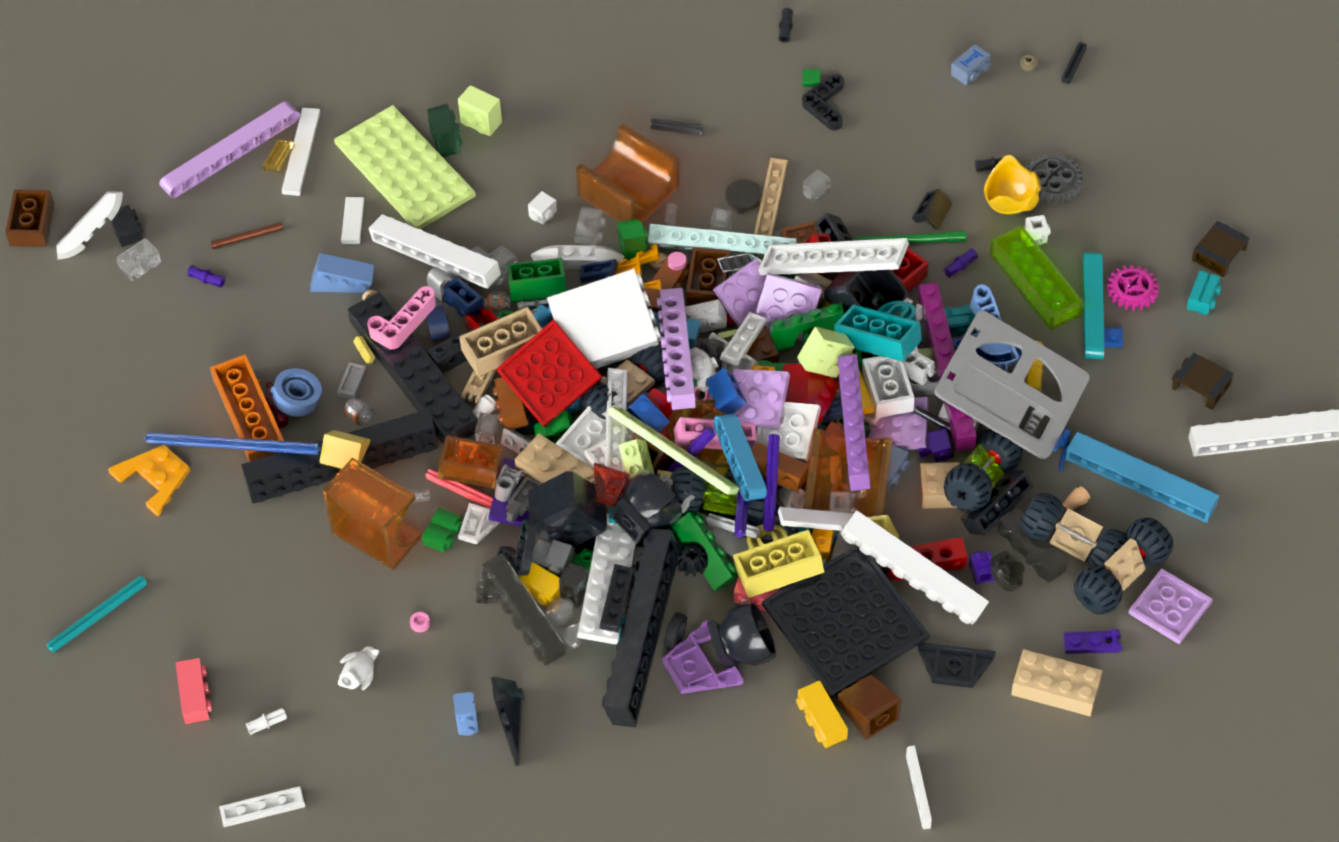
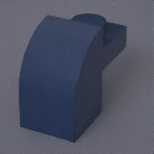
M436 304L435 308L425 318L432 340L450 336L443 304Z

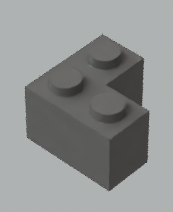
M538 539L533 552L532 562L549 572H553L552 574L559 578H564V576L570 578L574 568L573 560L577 554L572 545L553 540L551 544Z

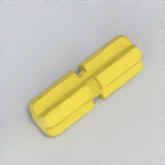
M355 337L353 342L365 363L372 364L375 356L371 349L368 348L369 346L364 337Z

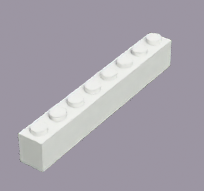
M382 214L369 227L373 242L431 266L438 267L443 271L488 289L501 275L498 262L495 259L485 257L463 246H458L449 240L441 239L434 234L432 235L424 232L422 229L414 228L392 217Z
M1330 409L1322 412L1312 411L1304 414L1196 425L1190 428L1189 441L1193 456L1195 457L1339 440V410Z
M857 510L841 532L846 542L854 543L860 547L859 549L862 553L876 558L878 564L892 569L894 575L899 578H905L913 588L921 589L930 600L938 601L946 611L954 612L966 624L970 623L973 625L989 603L988 600Z

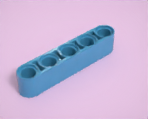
M737 415L716 416L713 422L714 429L743 500L751 501L765 498L767 490Z

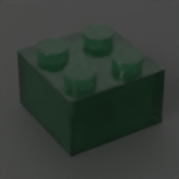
M448 104L427 109L429 130L437 152L442 157L461 153L460 145H462V139L459 134L461 129L459 123L454 121L456 120L454 111L449 109Z

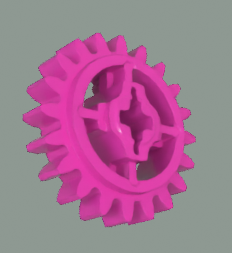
M1124 265L1122 271L1117 268L1116 273H1111L1107 281L1106 291H1108V297H1112V303L1118 301V307L1124 305L1125 310L1129 307H1132L1133 311H1135L1136 307L1143 310V305L1149 307L1150 302L1154 303L1155 298L1158 297V279L1153 278V273L1147 274V268L1142 271L1140 266L1134 269L1133 265H1130V269H1127Z

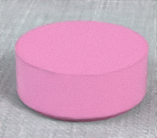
M681 252L671 253L668 256L669 268L676 271L685 268L686 256Z
M425 612L414 613L410 618L411 628L416 632L426 631L430 627L429 615Z

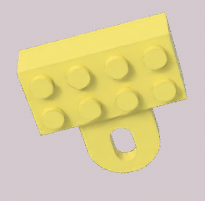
M763 524L757 526L760 528L758 538L755 539L747 536L749 550L733 555L737 573L748 598L824 573L821 555L809 530L787 536L785 530L777 524L774 526V531H764ZM770 535L773 542L763 544L761 537Z

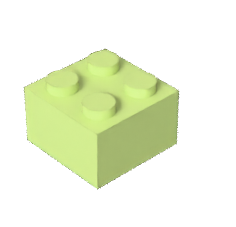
M471 85L458 98L460 121L465 126L471 127L479 133L491 136L502 123L500 99Z
M814 327L797 358L806 371L837 378L839 375L838 356L850 355L854 345L846 334Z

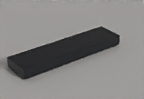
M614 564L599 629L619 633L634 568Z

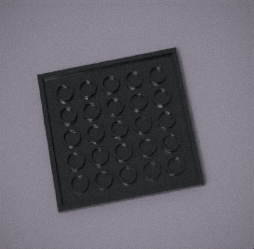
M857 545L823 565L824 573L794 582L763 600L761 604L815 679L822 683L830 699L838 695L842 689L854 685L860 678L869 676L930 638V634L873 558L862 553Z

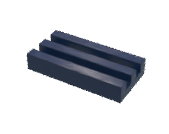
M612 259L582 265L580 271L581 283L617 275V260Z

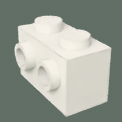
M719 299L685 307L686 319L700 321V333L725 328L727 325V312Z

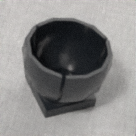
M644 470L631 477L623 488L622 499L617 502L610 516L638 544L648 533L649 528L667 530L675 525L682 517V507L678 498H675L668 504L676 495L657 475Z
M751 599L742 601L730 608L721 623L718 624L715 620L707 622L717 657L728 669L736 666L738 670L737 663L756 666L767 663L776 657V649L769 627L758 631L759 628L766 626L767 623L761 611Z

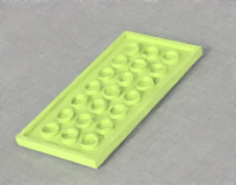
M394 105L334 139L338 148L414 228L422 229L476 197L475 191Z

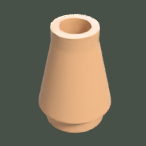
M1080 486L1071 492L1062 503L1065 512L1068 508L1074 510L1088 503L1090 495L1085 488Z

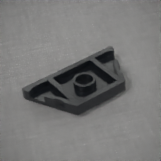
M923 642L917 648L932 683L968 688L975 686L995 659L996 651Z

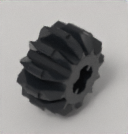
M690 543L688 547L681 546L677 562L680 573L685 572L686 576L693 573L694 577L697 572L703 574L704 569H707L708 555L705 548H699L698 543L695 546H692Z

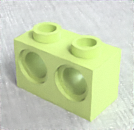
M635 439L619 445L628 481L631 477L644 470L654 474L646 440Z

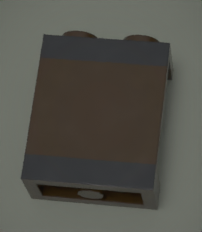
M1217 221L1194 248L1192 261L1224 278L1228 273L1230 262L1239 251L1247 250L1249 237Z
M1193 352L1190 358H1185L1180 371H1175L1172 377V389L1176 390L1180 384H1183L1207 397L1205 407L1212 410L1230 387L1234 373Z

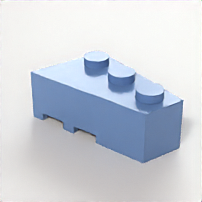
M320 253L312 273L310 292L365 293L372 284L374 265Z

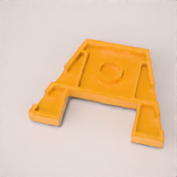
M658 245L650 246L651 249L644 253L643 251L636 253V257L628 261L624 259L618 262L616 273L620 274L634 269L636 274L640 273L642 277V264L660 260ZM660 279L644 283L645 288L663 289Z
M165 445L108 469L109 473L120 483L137 471L159 492L146 501V506L157 516L161 515L163 507L169 503L173 492L180 487L190 472L189 466Z

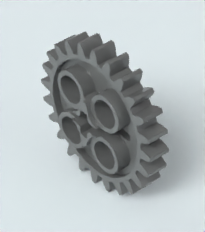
M1051 153L1050 157L1043 154L1042 159L1036 156V161L1031 160V164H1027L1026 169L1036 172L1040 179V201L1047 199V204H1049L1050 200H1053L1054 204H1056L1057 200H1060L1061 203H1064L1065 198L1071 201V196L1076 197L1077 192L1080 193L1083 185V174H1081L1082 169H1078L1079 164H1073L1074 159L1068 161L1067 156L1060 158L1058 153L1054 157L1053 153Z

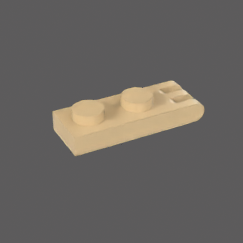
M496 369L479 377L473 370L461 394V398L466 400L468 396V401L473 402L476 397L475 404H477L480 398L484 396Z

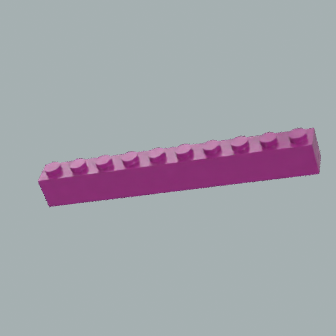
M934 282L919 285L918 301L922 305V317L939 382L955 350L938 283ZM950 371L947 379L953 381L955 374ZM943 401L956 452L975 449L976 432L972 417Z

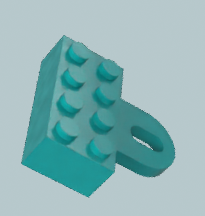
M904 301L886 303L878 311L853 304L834 325L835 332L846 334L854 345V349L901 362L922 341L920 322L915 321L916 309L912 304ZM903 312L900 316H895V313Z

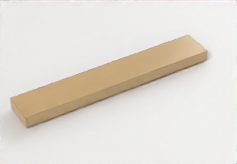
M770 158L754 232L755 235L773 236L788 160Z

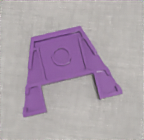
M707 620L702 622L696 631H692L683 643H679L662 658L663 665L681 694L744 684V679L736 666L716 674L699 647L700 644L712 639Z

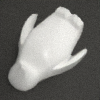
M695 347L690 350L692 375L697 381L699 389L704 392L709 389L706 380L716 374V368L719 366L714 357L710 358L703 350Z
M367 646L362 651L348 653L340 662L346 663L340 674L338 685L348 689H355L362 684L361 689L365 690L373 680L374 661L380 651L374 647Z

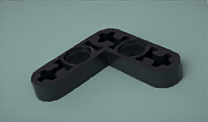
M833 74L802 97L803 108L828 129L834 131L842 127L843 118L826 101L844 88V78L839 74ZM826 90L828 93L820 94L819 91ZM825 109L827 112L821 114L818 110Z
M523 520L521 522L516 550L511 546H500L498 549L497 557L499 563L516 576H528L530 572L537 533V525L534 520Z

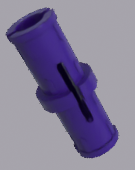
M970 248L962 256H957L954 262L943 269L945 275L948 278H952L960 270H965L968 264L978 258V255H975L977 252Z
M194 265L188 268L187 276L199 279L204 284L209 283L222 288L225 283L224 276L214 274L209 269L204 270Z

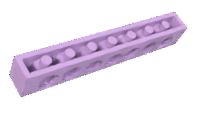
M683 288L660 290V298H657V307L661 309L658 311L659 322H663L659 324L660 335H664V337H661L662 348H666V350H662L663 362L667 361V363H664V374L669 376L665 377L666 388H670V390H666L667 402H671L672 410L695 408Z

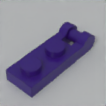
M1119 629L1096 632H1066L1063 636L1065 654L1113 653L1122 650V643L1119 642L1121 638Z

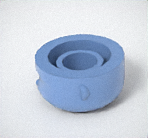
M291 368L284 370L277 376L270 392L272 393L275 406L281 412L289 416L303 417L316 409L323 390L320 381L314 374L304 369Z

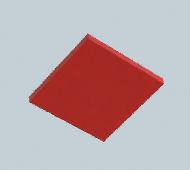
M554 319L496 368V371L544 428L603 378Z

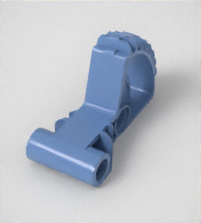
M983 284L976 286L970 303V311L975 315L979 311H986L1002 321L990 288ZM979 331L976 332L973 336H974V337H977L978 334H979ZM992 343L979 347L981 351L990 355L1009 353L1012 360L991 362L1007 373L1008 369L1014 368L1018 362L1019 355L1012 345Z

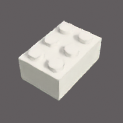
M883 356L863 359L862 374L874 405L876 418L914 411V394L904 363Z

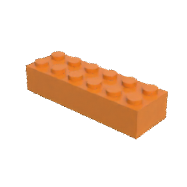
M246 354L210 367L213 381L238 438L284 441ZM244 450L249 462L281 453Z

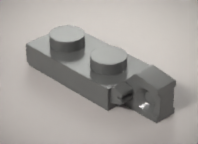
M527 476L508 500L506 508L508 510L506 513L507 521L513 523L518 515L523 516L529 509L528 490L542 484L541 482Z

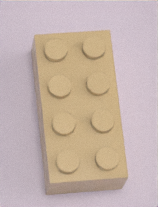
M526 307L460 336L461 350L479 377L498 368L542 329L529 308Z
M538 434L515 458V470H523L524 478L527 476L541 483L566 471H573L593 484H597L601 479V476L594 468L541 434Z
M1023 649L1013 681L1011 695L1091 716L1103 670Z

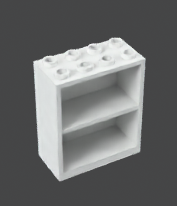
M634 269L547 298L553 319L595 369L631 358L638 351L651 346H657L659 341H661L658 327L653 325L656 324L652 309H648V306H651L646 291L642 292V289L645 288L640 273L636 274Z

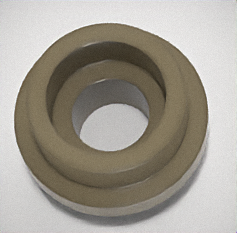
M1024 55L1020 59V66L1025 71L1034 70L1038 63L1037 58L1033 55Z

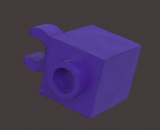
M946 428L927 433L929 439L927 447L917 449L920 458L933 454L935 462L946 461L954 457Z
M977 551L970 554L969 568L975 584L994 581L996 569L990 551Z

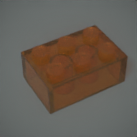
M446 436L439 460L438 478L495 488L502 464L503 446Z

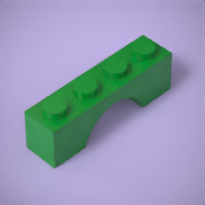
M832 304L826 308L813 309L804 314H795L789 318L776 319L769 323L770 333L777 351L795 346L796 338L806 329L819 327L835 331L834 325L845 314L843 304Z
M689 512L672 528L682 542L690 543L695 541L705 548L708 555V565L704 576L714 590L722 591L738 578L736 566L731 561L729 562L725 549L717 544L715 534L705 526L704 518L699 513Z

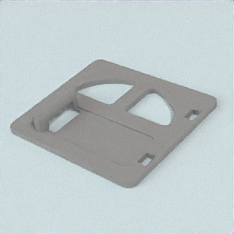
M979 311L975 315L934 392L941 400L1003 437L1010 439L1013 443L1038 458L1047 459L1090 377L1085 370L986 311ZM974 328L979 331L977 337L971 335ZM1000 343L1020 348L1022 355L1013 372L1007 373L976 353V349L986 344ZM1034 360H1040L1054 375L1060 387L1061 402L1054 401L1024 382ZM950 371L955 374L953 381L947 379ZM1032 406L1035 409L1022 430L1019 428V424L1028 407ZM1044 415L1050 417V421L1041 438L1037 439L1033 434Z

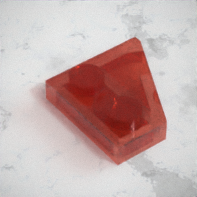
M594 462L593 473L597 502L615 507L623 493L624 486L630 479V474Z

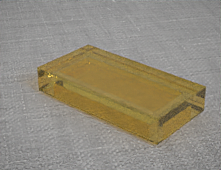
M278 139L262 166L263 170L279 173L295 146L294 143Z

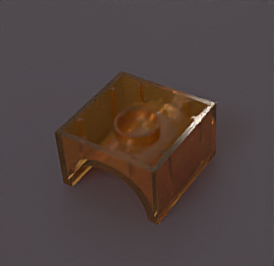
M622 124L618 127V135L612 150L598 167L591 170L581 163L576 167L578 196L619 222L639 219V221L643 222L680 186L679 158L625 124Z
M814 428L804 508L844 513H855L857 510L866 517L885 515L894 444L893 438H866L871 489L851 491L845 435Z
M351 458L323 489L331 533L392 570L399 565L422 538V534L402 522L407 510L416 499L415 494L354 458Z

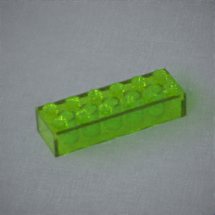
M1022 225L991 240L989 254L1050 331L1082 316L1083 300Z

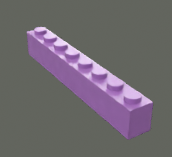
M857 354L838 356L851 491L871 489Z

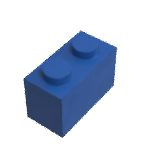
M725 368L706 380L709 387L707 391L715 400L714 406L720 413L724 412L726 415L733 414L747 404L735 376Z
M644 394L627 408L633 416L658 433L670 422Z

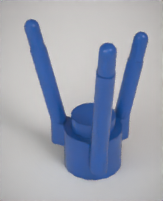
M1065 427L1053 448V452H1056L1059 447H1064L1059 471L1063 469L1071 437L1070 430Z

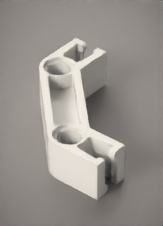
M909 298L904 300V302L913 304V301ZM917 304L915 308V321L919 322L922 319V305ZM897 312L895 316H900L903 312ZM917 347L903 361L908 378L922 386L927 382L926 373L929 377H932L934 374L935 362L918 353Z

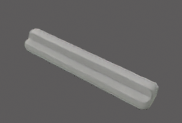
M712 513L706 517L708 525L734 532L735 520ZM747 524L745 536L758 538L760 528Z

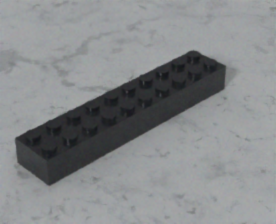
M380 292L347 309L352 326L360 336L364 337L371 351L416 410L419 412L428 409L435 427L436 436L446 449L459 443L461 438L466 439L479 432L478 418L412 333L396 349H389L370 337L368 320L371 317L380 316L390 322L396 315V312Z
M428 409L348 432V434L370 439L369 446L357 472L320 463L323 440L314 442L315 444L318 443L320 447L318 455L282 452L241 464L252 504L264 502L274 497H281L287 493L301 491L307 487L318 486L324 482L338 480L344 476L354 475L368 469H375L384 464H391L404 458H411L415 455L438 449L435 427Z
M649 528L648 535L644 537V550L639 556L640 565L634 576L635 585L634 588H631L630 604L625 610L626 620L621 625V639L616 645V658L613 659L611 664L612 674L607 679V693L602 699V707L605 709L612 725L636 727L680 554V548L672 530Z

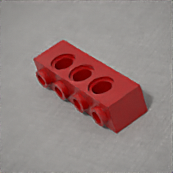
M962 537L909 546L944 571L960 570L967 567L968 556ZM886 566L889 581L905 579L894 575L893 570Z

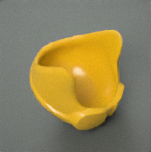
M1012 155L1002 158L989 175L984 186V194L989 206L996 212L1006 215L1033 210L1039 201V191L1041 190V182L1037 173L1027 170Z

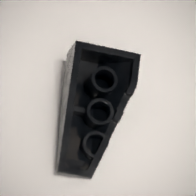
M491 677L493 698L515 766H518L520 762L522 724L521 700L525 699L522 688L517 687L516 681Z

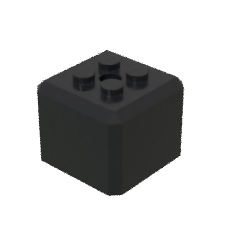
M890 269L843 271L824 290V298L830 305L842 303L845 313L853 304L878 311L886 303L904 301L908 298V291ZM853 292L856 294L857 300L853 297Z
M566 471L528 490L529 520L536 522V534L552 543L553 540L572 545L574 548L607 530L604 490L575 472Z

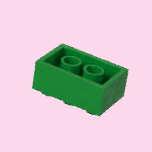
M562 258L507 264L511 302L531 299L541 300L551 297L553 294L557 295L566 292Z

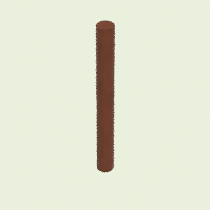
M277 223L210 242L211 247L214 249L283 230L282 223Z

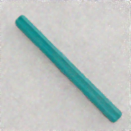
M143 576L137 577L46 644L47 648L52 653L60 649L147 585Z

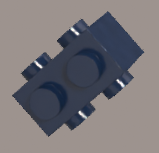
M456 276L443 286L445 303L455 308L461 317H465L467 314L470 316L475 315L476 317L481 313V307L483 308L482 297Z

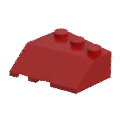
M801 363L784 364L782 371L790 374L785 402L819 405L821 410L818 425L838 391L840 383L829 376L806 371Z

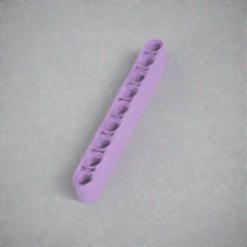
M284 101L165 175L160 180L161 188L170 197H178L294 124L299 119L300 113L289 102Z

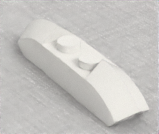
M107 191L57 243V260L72 257L86 248L82 242H87L93 236L92 231L96 227L98 229L101 228L106 222V217L112 221L118 213L123 192Z
M552 245L535 251L531 254L533 261L562 258L564 269H581L582 265L612 259L620 262L623 260L624 255L615 249L605 246Z

